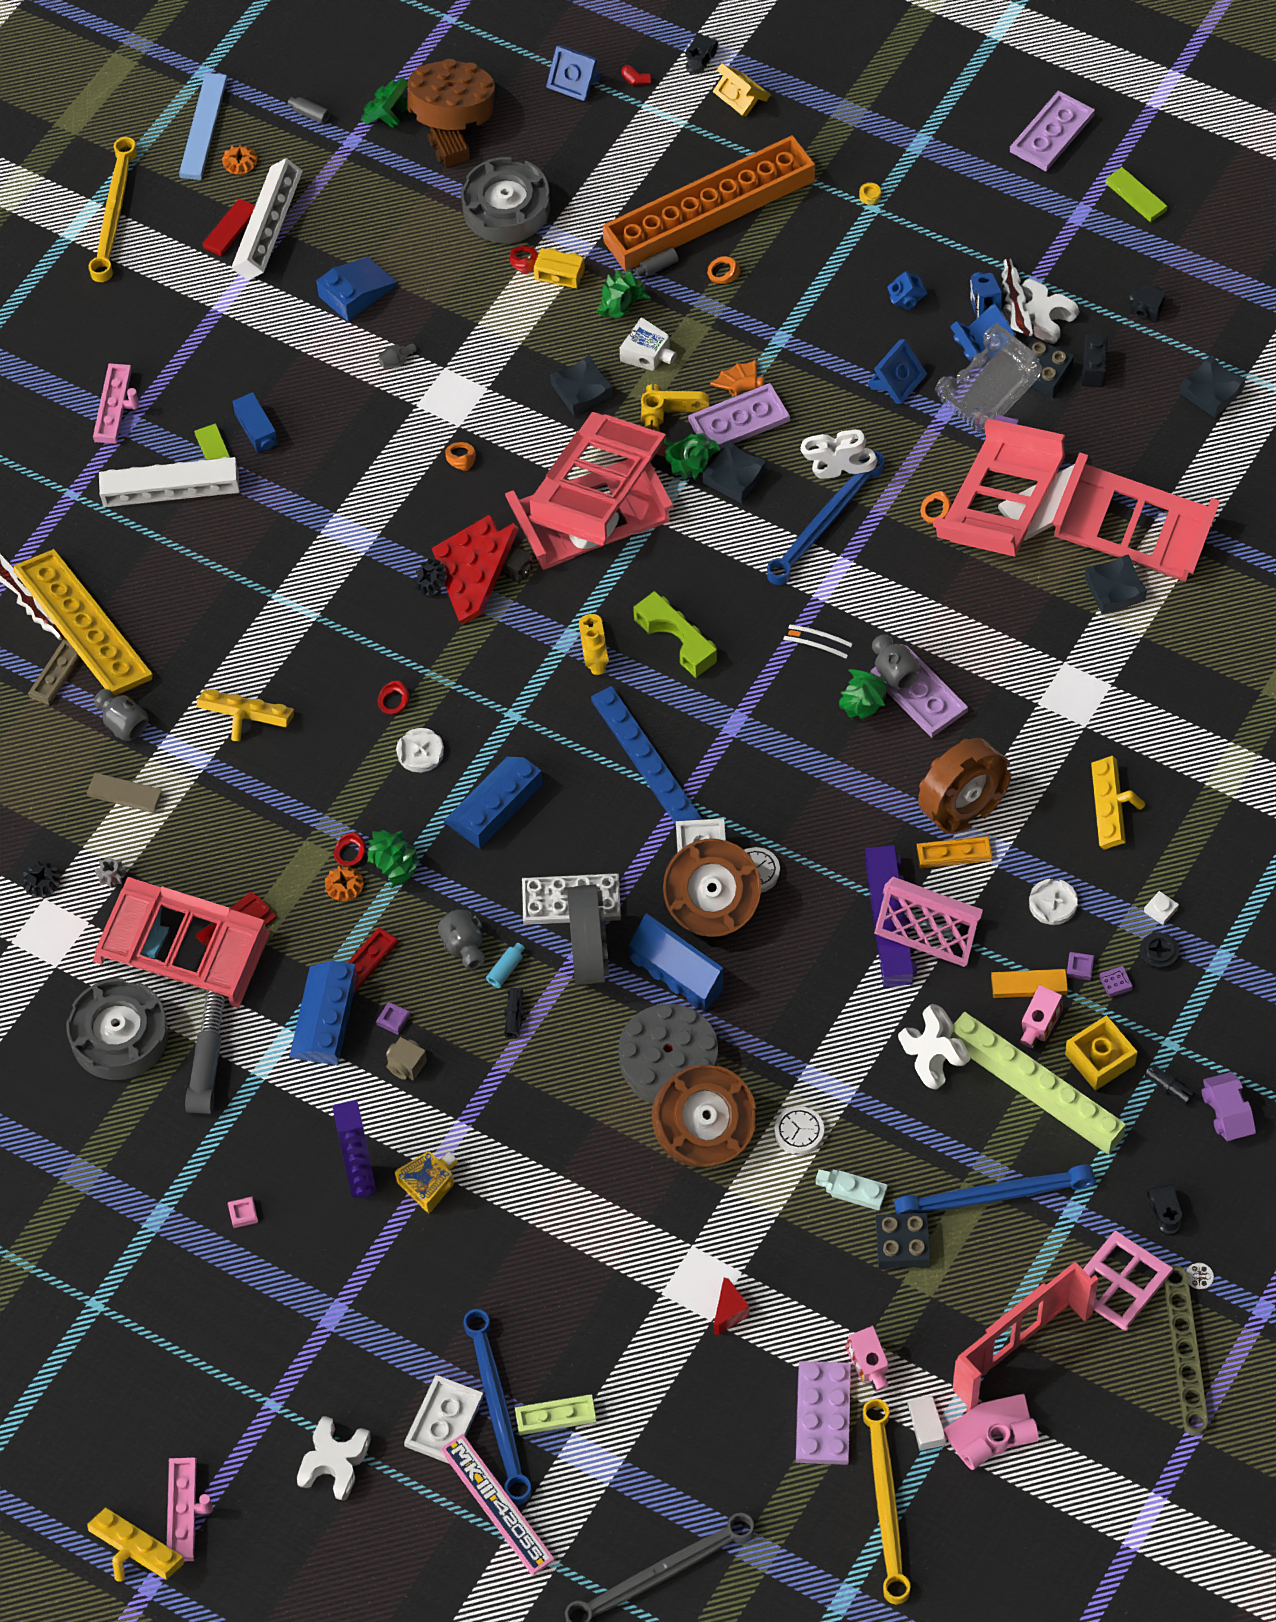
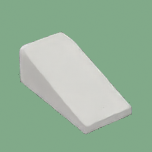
M933 1396L908 1401L907 1405L919 1450L945 1446L946 1438Z

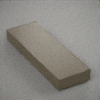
M63 639L28 692L30 698L50 706L81 657L67 640Z
M98 773L94 774L87 790L88 797L155 813L163 794L162 789Z

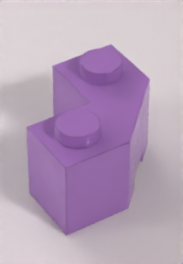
M1232 1072L1203 1079L1205 1088L1202 1089V1096L1205 1103H1208L1215 1109L1217 1119H1214V1126L1217 1134H1221L1227 1141L1255 1134L1252 1110L1249 1102H1245L1242 1097L1241 1090L1243 1087L1239 1078Z

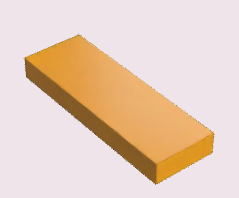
M989 836L917 844L920 869L992 861Z
M1066 969L992 972L991 974L993 998L1031 997L1035 995L1039 985L1060 995H1067L1068 992Z

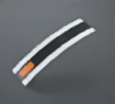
M789 625L783 639L818 647L843 658H847L852 643L833 635L795 625Z

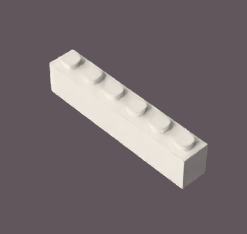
M287 158L270 167L231 267L246 280L264 273L301 177L302 170Z
M235 457L99 472L100 497L103 507L240 493L239 472Z

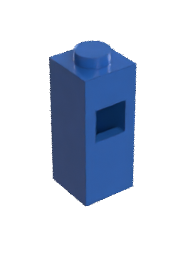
M253 392L232 401L235 415L257 453L278 445L276 432Z

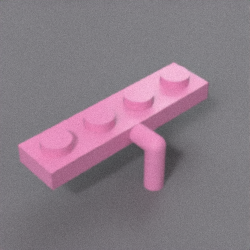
M108 364L93 434L94 442L117 444L123 410L138 409L139 407L136 390L134 388L128 389L132 372L131 365Z
M170 1458L167 1547L182 1555L184 1561H194L195 1514H209L213 1511V1506L207 1494L201 1495L199 1498L200 1503L196 1504V1458Z

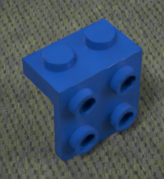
M991 305L969 327L958 321L950 326L955 334L953 336L954 339L964 347L965 356L970 361H976L983 365H987L1016 337L1015 331L1011 329V325L996 305Z

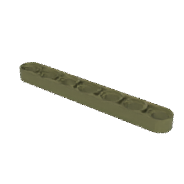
M1173 1265L1170 1266L1173 1268L1172 1273L1179 1274L1183 1279L1182 1282L1173 1284L1167 1278L1163 1284L1184 1429L1188 1434L1200 1436L1207 1429L1208 1416L1188 1276L1184 1268ZM1174 1297H1182L1186 1304L1178 1308L1172 1304L1171 1300ZM1180 1320L1188 1323L1189 1329L1184 1332L1179 1331L1175 1328V1323ZM1186 1344L1192 1348L1193 1352L1185 1356L1178 1351V1347ZM1189 1368L1195 1371L1196 1377L1192 1380H1187L1182 1376L1181 1372ZM1195 1393L1199 1396L1200 1400L1196 1404H1190L1185 1400V1395ZM1192 1417H1198L1202 1420L1203 1426L1195 1429L1189 1425L1188 1421Z

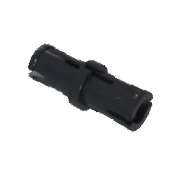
M510 988L508 990L507 1008L504 1009V1016L506 1017L504 1036L510 1039H516L520 1036V1021L524 1014L522 1010L524 991L520 988Z
M1153 1064L1150 1067L1151 1070L1148 1069L1145 1078L1162 1088L1163 1093H1169L1185 1106L1188 1105V1100H1192L1195 1092L1179 1083L1177 1077L1174 1075L1169 1076Z

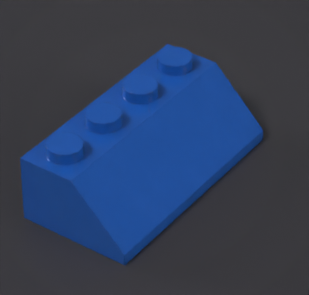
M506 757L444 820V823L481 849L543 785L542 771L524 757Z
M646 914L643 917L629 944V957L631 961L639 967L643 966L656 980L661 979L674 993H680L685 996L692 1006L700 1007L706 1011L724 991L723 967L650 915Z
M327 961L310 966L289 1057L291 1059L331 1065L339 1064L358 978L355 964Z

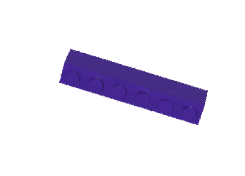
M894 845L865 848V865L875 928L884 898L883 890L885 884L892 877L904 880L903 875L898 874V869L901 868L900 854H895ZM890 897L889 904L894 912L903 908L899 900ZM904 912L896 915L902 927L910 924V920L905 918ZM891 918L884 921L882 929L890 932L897 930ZM911 927L904 930L906 934L911 932ZM876 935L883 988L912 985L913 975H917L916 961H911L910 955L914 953V948Z
M352 1100L332 1105L351 1196L367 1197L371 1193L376 1192L358 1101Z

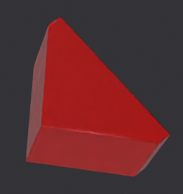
M725 1277L723 1278L714 1320V1334L720 1335L749 1317V1305L730 1279Z

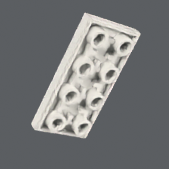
M1074 465L1056 474L1028 528L1024 541L1054 526L1052 521ZM1036 485L1019 494L1030 497ZM1006 500L999 504L998 509L1005 517L1019 520L1026 504Z
M619 874L522 878L524 925L569 923L567 887L594 884L597 885V891H602L603 906L598 907L604 909L605 921L621 920Z

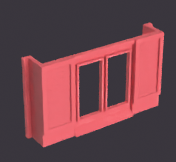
M592 412L546 474L542 484L530 499L531 515L529 521L604 546L607 541V524L655 454L665 457L664 452L667 447L664 440H666V434L606 414L601 415ZM590 445L635 460L636 462L629 472L624 474L579 458ZM577 466L622 482L613 495L565 480L572 468Z
M987 418L984 424L986 440L946 518L936 517L933 527H936L938 538L1015 557L1051 482L1054 480L1065 458L1063 443L1065 435ZM988 470L1038 481L1030 497L981 486ZM977 493L1026 504L1019 520L969 509Z
M1079 452L1052 521V525L1056 526L1054 536L1118 558L1129 554L1133 563L1186 582L1189 573L1193 574L1220 501L1211 498L1209 505L1205 506L1086 464L1088 455ZM1114 492L1138 500L1121 545L1097 537ZM1145 502L1169 510L1152 556L1128 548Z
M627 459L606 468L627 474L636 461ZM651 462L619 507L627 524L614 528L604 545L670 522L669 509L673 508V503ZM595 472L571 480V482L592 489L607 485L612 495L622 482ZM514 490L505 493L543 570L601 547V545H597L587 549L578 548L572 543L569 534L529 521L531 515L530 499L533 495L518 500Z
M128 877L96 947L93 962L103 965L105 958L124 963L227 996L230 1006L240 1008L271 931L266 929L263 919L162 886L158 887ZM161 906L185 913L165 963L141 955ZM193 916L217 923L197 973L173 966Z
M1074 1262L1047 1285L1045 1283L1040 1285L986 1329L987 1333L958 1356L955 1362L953 1391L967 1405L966 1412L978 1405L981 1377L1065 1308L1070 1306L1084 1322L1093 1315L1099 1279L1096 1275L1091 1278ZM1039 1304L1037 1321L1020 1334L1022 1317ZM1012 1326L1010 1343L993 1356L995 1339Z

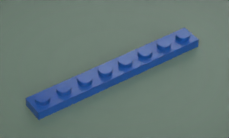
M610 686L592 695L591 700L674 824L676 825V821L703 820L613 687Z

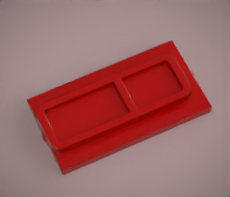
M252 891L230 908L231 910L263 919L265 927L276 919V915ZM210 923L196 934V938L206 948L210 943L217 923Z

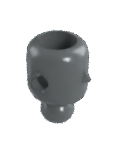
M886 634L874 639L872 649L878 655L875 660V666L881 674L880 678L895 690H903L912 686L920 677L921 667L909 648L903 644H894L892 638Z
M102 689L95 696L94 704L96 708L104 710L102 720L105 726L116 737L124 741H132L138 738L147 728L149 721L147 712L129 696L122 695L115 698L114 693L108 689Z
M463 909L454 910L446 914L438 923L440 941L444 944L445 951H448L452 956L462 957V963L467 969H476L484 963L485 959L484 953L479 950L483 942V935L480 930L482 924L469 911Z

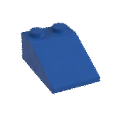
M369 257L332 268L316 280L319 297L347 322L398 285L395 279Z

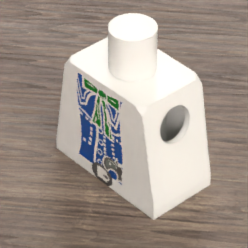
M640 318L620 346V361L648 370H655L661 361L672 365L677 353L669 349L670 340L668 334L645 319Z

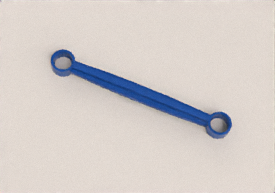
M873 451L880 466L869 472L854 474L801 533L785 555L768 563L767 578L772 584L783 585L787 583L790 579V568L826 531L870 477H878L883 473L884 457L881 453ZM870 458L862 459L861 463L869 461ZM782 568L786 570V573L777 576L772 574L771 570Z
M1079 1165L1071 1168L1066 1173L976 1186L923 1198L907 1195L896 1199L894 1206L896 1214L931 1212L1008 1200L1067 1187L1082 1190L1093 1186L1096 1180L1092 1166Z
M473 1309L464 1317V1328L467 1335L473 1338L485 1397L508 1477L505 1483V1492L514 1504L521 1505L531 1498V1484L529 1479L522 1475L503 1388L487 1336L490 1331L489 1317L483 1310ZM476 1317L483 1318L486 1321L484 1328L478 1331L471 1330L467 1326L469 1321ZM517 1482L528 1486L527 1492L520 1497H514L509 1492L511 1485Z

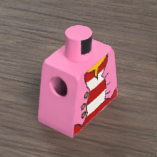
M1039 985L1022 1020L1024 1034L1020 1042L1023 1045L1034 1048L1038 1039L1046 1041L1063 1011L1062 995Z
M871 1326L849 1335L845 1348L861 1382L870 1380L874 1392L888 1387L889 1385L884 1374L889 1365L874 1327Z

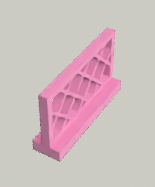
M892 877L884 886V898L874 934L965 967L968 962L977 922L981 919L983 910ZM890 897L899 900L903 908L894 912L889 904ZM915 906L921 908L925 917L916 920L910 908ZM905 911L911 923L902 927L896 915ZM936 915L943 916L948 925L939 929L933 917ZM889 918L892 919L897 928L893 932L882 929L884 921ZM928 920L933 929V932L924 935L919 926V923ZM959 923L970 926L968 934L961 937L955 927ZM914 927L920 938L916 940L909 939L904 930ZM950 928L956 940L947 944L941 932ZM936 935L942 947L938 949L931 947L927 938ZM959 943L963 950L962 958L955 956L950 946Z

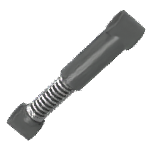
M204 989L206 991V1001L202 1017L201 1032L197 1034L190 1087L186 1092L185 1109L187 1113L212 1114L214 1108V1086L222 1038L219 1028L221 1027L220 1020H222L225 996Z

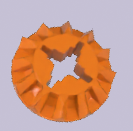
M240 144L239 147L231 146L229 151H225L222 162L228 172L244 174L256 166L257 156L255 150H251L249 145L243 147ZM239 155L242 156L240 163L237 161Z
M349 865L347 867L338 866L337 869L330 870L329 875L325 878L326 892L331 898L338 901L352 900L363 889V877L358 869L355 870ZM341 877L348 881L347 889L341 884Z

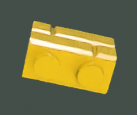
M541 248L534 265L535 280L578 289L585 269L584 257L577 253H562L554 248Z

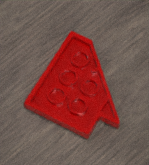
M488 515L431 548L435 559L441 561L446 567L447 577L445 586L461 624L464 625L483 614L518 532V527L514 523L499 531L494 518Z

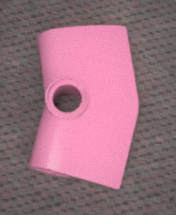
M1024 1394L981 1403L943 1429L946 1438L954 1450L971 1470H974L995 1454L1005 1452L1007 1448L1037 1442L1039 1439L1035 1421L1033 1418L1030 1419ZM998 1435L1003 1438V1441L997 1442L991 1437Z

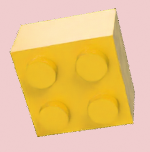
M1106 1015L1067 1040L1065 1055L1096 1091L1133 1067L1136 1062L1137 1051Z

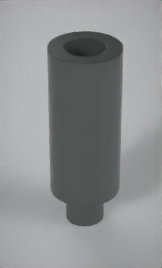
M290 97L288 105L293 107V111L321 124H325L330 117V110L302 97L297 99Z
M671 247L641 261L640 266L635 268L634 271L638 277L643 274L647 277L677 263L678 256Z

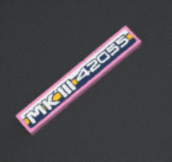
M461 1434L441 1448L442 1454L530 1574L533 1576L554 1562V1557L464 1435Z

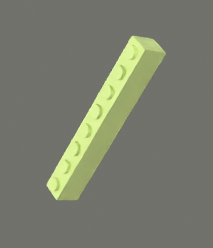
M964 1012L953 1024V1032L950 1039L958 1038L962 1040L971 1059L1109 1155L1123 1139L1126 1127L1124 1122L975 1018Z

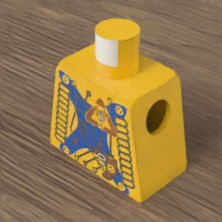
M426 1152L395 1171L396 1181L429 1214L453 1186L454 1179L450 1170L458 1164V1161L450 1152H447L439 1160L431 1152Z

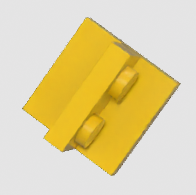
M723 63L718 67L717 71L723 77L713 92L741 115L746 117L758 99L767 102L771 94L742 71Z

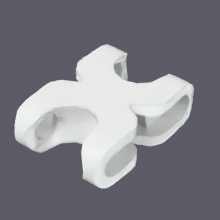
M1027 279L1021 285L1025 299L1029 301L1022 304L1024 312H1029L1031 326H1034V335L1045 342L1054 344L1060 338V328L1052 320L1073 321L1079 314L1078 305L1061 294H1054L1048 297L1046 286L1032 279ZM1014 302L1016 325L1019 328L1026 329L1018 303ZM1007 303L1003 307L1002 313L1007 321L1011 323L1012 304Z
M860 430L839 432L836 439L824 434L804 439L801 444V452L807 460H814L812 469L820 479L838 477L841 475L842 470L851 474L869 472L877 464V457L874 452L869 448H865L866 438ZM854 439H858L857 442L851 444ZM812 446L819 447L818 449L808 450ZM870 458L869 461L865 463L859 462V460ZM823 465H827L825 469L820 470Z
M930 1004L923 1011L926 1023L923 1035L917 1029L904 1028L898 1034V1037L906 1053L910 1055L918 1054L915 1069L923 1083L929 1088L938 1089L946 1080L942 1070L945 1059L947 1058L953 1065L964 1066L970 1061V1055L962 1040L958 1038L950 1039L953 1032V1024L943 1008Z
M323 1416L313 1434L316 1451H310L304 1456L297 1475V1483L300 1487L310 1488L318 1476L331 1474L336 1478L333 1487L335 1498L344 1501L349 1496L355 1482L352 1466L363 1462L371 1440L370 1431L359 1428L351 1440L345 1443L337 1442L332 1439L335 1430L333 1419Z

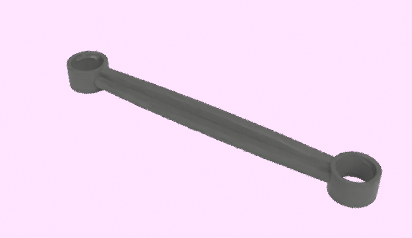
M736 1513L730 1517L726 1528L661 1560L588 1603L583 1601L572 1602L565 1611L566 1622H572L569 1617L571 1612L576 1609L585 1610L589 1616L585 1622H592L593 1617L669 1579L732 1541L739 1544L750 1541L754 1535L752 1518L745 1513ZM738 1521L748 1523L750 1530L745 1535H737L732 1532V1525Z

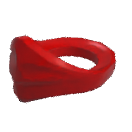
M529 246L516 247L511 250L509 256L510 263L519 272L529 274L534 270L538 253ZM527 251L532 255L530 258L520 259L515 254Z
M392 681L381 690L377 700L378 707L385 714H398L406 708L410 699L409 692L402 682ZM394 692L401 693L402 702L397 708L388 709L384 706V700L389 694Z
M348 833L337 842L334 858L341 866L347 867L349 865L353 867L363 860L366 854V844L358 833ZM351 843L357 844L359 846L357 857L349 862L343 861L340 857L342 849Z

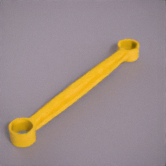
M129 137L119 138L114 143L117 161L104 212L97 257L89 263L91 277L96 282H106L113 275L109 259L120 218L129 162L137 156L135 142ZM124 147L132 148L127 152H120ZM99 267H107L103 272H94Z
M871 1399L863 1407V1420L870 1427L877 1507L888 1575L884 1581L883 1593L888 1602L902 1604L909 1598L910 1583L902 1574L897 1506L885 1425L889 1420V1407L881 1399ZM872 1407H880L884 1410L885 1416L879 1421L869 1419L866 1413ZM895 1581L901 1582L907 1588L906 1593L899 1597L892 1596L887 1590L888 1585Z

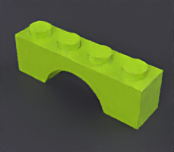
M654 591L633 607L634 620L649 634L669 632L682 641L680 664L695 678L717 662V648L710 640L707 641L696 626H691L680 611H675L665 597H660Z

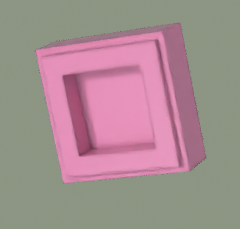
M253 1197L228 1202L233 1228L258 1223Z

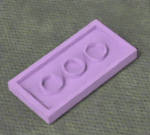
M1058 91L1010 146V152L1047 171L1092 119L1095 110Z
M770 383L688 415L689 422L695 433H705L710 439L718 443L720 449L723 448L727 441L735 444L790 421V415Z
M909 648L921 667L919 679L912 686L903 690H895L886 683V692L932 738L966 714L968 706ZM876 667L870 671V673L879 677L881 675Z
M799 1361L796 1463L848 1465L851 1363Z

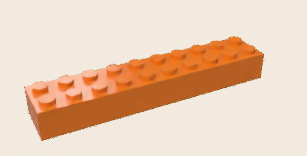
M793 135L602 225L603 242L626 272L639 266L643 260L671 247L674 249L814 182L815 164Z

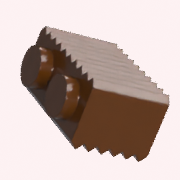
M430 127V133L428 134L430 145L436 146V157L439 162H443L445 168L470 160L469 148L460 130H444Z

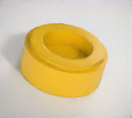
M875 183L862 185L859 190L860 200L867 205L878 203L881 199V188Z

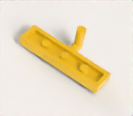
M204 689L197 698V708L233 715L231 736L233 741L241 740L243 718L287 727L294 716V709L288 708L283 704H270L260 699L243 698L238 694L221 693L215 689Z
M1114 756L1091 763L1099 845L1104 850L1126 843L1122 803L1129 801L1137 809H1143L1145 806V802L1133 791L1120 793L1117 759Z
M104 1508L88 1523V1531L120 1550L112 1559L116 1581H123L125 1579L123 1562L128 1557H131L165 1580L184 1564L182 1555L107 1508Z

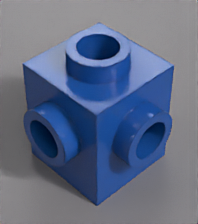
M907 271L897 277L887 287L892 303L908 310L927 294L921 277Z

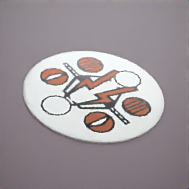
M1195 1263L1186 1270L1188 1283L1193 1288L1205 1289L1213 1282V1272L1205 1264Z

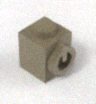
M402 1037L399 1038L396 1044H391L386 1054L388 1060L386 1067L395 1076L404 1080L408 1077L414 1081L427 1063L426 1051L415 1041H407Z

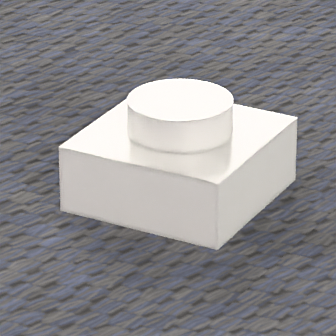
M1159 891L1144 907V913L1164 925L1178 910L1179 904Z

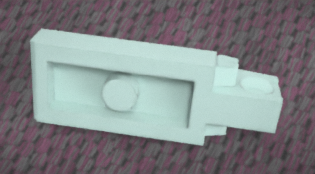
M819 1170L816 1176V1185L826 1187V1192L831 1193L832 1197L875 1210H880L887 1191V1184L840 1170H833L832 1173Z

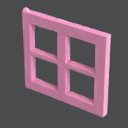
M1117 1231L1112 1233L1083 1269L1090 1277L1097 1272L1113 1282L1099 1301L1095 1299L1093 1310L1124 1331L1128 1330L1131 1322L1173 1272L1172 1267ZM1117 1245L1134 1256L1121 1274L1103 1263ZM1140 1261L1158 1272L1144 1290L1126 1279ZM1119 1287L1137 1298L1123 1316L1105 1305Z

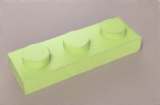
M592 1394L515 1407L519 1435L596 1422Z

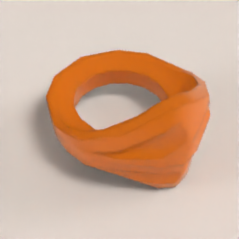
M727 256L719 257L712 261L707 271L709 279L715 284L730 283L737 279L741 273L738 262ZM720 263L730 264V271L724 276L715 277L713 275V269L716 265Z
M453 443L445 451L447 461L459 470L468 471L475 462L476 452L473 446L468 443ZM455 448H466L468 450L466 455L460 457L451 453Z
M943 491L933 493L924 499L920 512L922 518L927 523L933 524L936 517L932 518L926 514L927 506L936 499L943 502V511L937 517L946 518L952 503L948 495Z

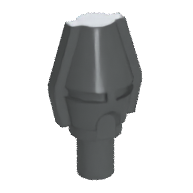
M413 343L405 347H400L398 344L390 345L378 356L379 363L384 369L399 367L407 361L406 358L409 354L416 352V347Z

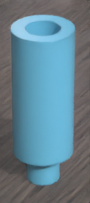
M517 943L513 948L509 947L486 976L487 981L496 988H500L522 960L523 956L521 953L525 949L524 946Z

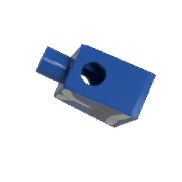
M977 272L970 278V298L976 318L982 315L991 305H996L1001 310V290L992 273L983 274L982 272ZM984 301H987L989 303V306L987 308Z

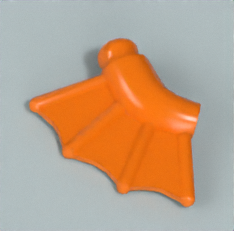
M754 360L746 364L737 363L733 368L721 371L720 376L713 382H710V385L729 390L730 394L736 397L744 391L764 386L765 379L762 376L757 377V361Z

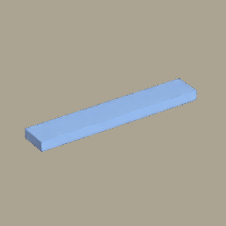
M205 73L179 172L180 178L202 180L227 83L226 75Z

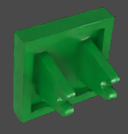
M402 77L397 81L392 80L386 87L381 86L374 94L376 97L374 101L369 102L363 109L365 113L361 120L367 125L380 118L392 128L398 125L400 121L390 109L395 106L403 113L405 110H408L407 101L401 95L408 86V81Z

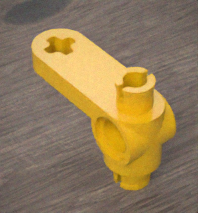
M652 384L646 387V392L641 398V422L645 424V428H653V430L659 431V425L663 423L664 412H698L709 407L710 398L706 393L699 391H661V387L654 384V390H652Z
M587 614L579 620L585 666L591 669L592 674L601 675L605 672V666L609 663L602 619L596 614Z

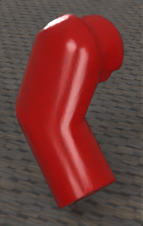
M625 65L621 69L622 77L629 84H651L650 73L639 74L630 65Z

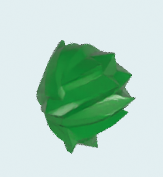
M616 270L615 278L608 274L606 284L602 287V300L597 312L603 317L609 316L618 319L624 314L629 313L632 303L640 298H651V296L645 292L646 287L642 280L635 278L632 272L627 270L624 274Z
M705 433L690 434L684 440L674 443L664 440L667 446L664 452L666 461L671 464L672 473L674 475L680 473L684 480H686L689 474L695 480L698 474L707 468L712 455L720 451L718 443L710 439Z
M849 669L848 671L854 678L848 682L850 685L847 686V690L841 692L843 697L839 700V706L845 710L849 718L859 715L860 719L873 715L880 706H885L883 701L886 697L887 686L875 674Z
M385 830L381 832L373 831V839L368 840L371 846L368 848L367 861L373 864L375 862L377 868L382 869L383 874L388 875V879L392 882L390 888L409 880L415 873L418 865V854H416L417 851L414 846L409 845L408 842L403 840V830L394 834Z

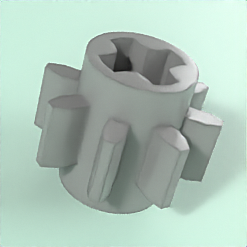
M109 856V858L103 861L99 860L100 868L95 869V873L99 877L100 884L106 883L110 888L118 883L122 884L121 876L126 875V870L122 867L121 859L116 861Z

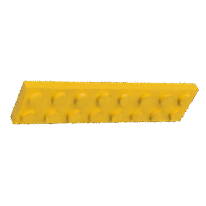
M54 549L14 565V573L105 689L110 690L116 696L152 680L151 671Z

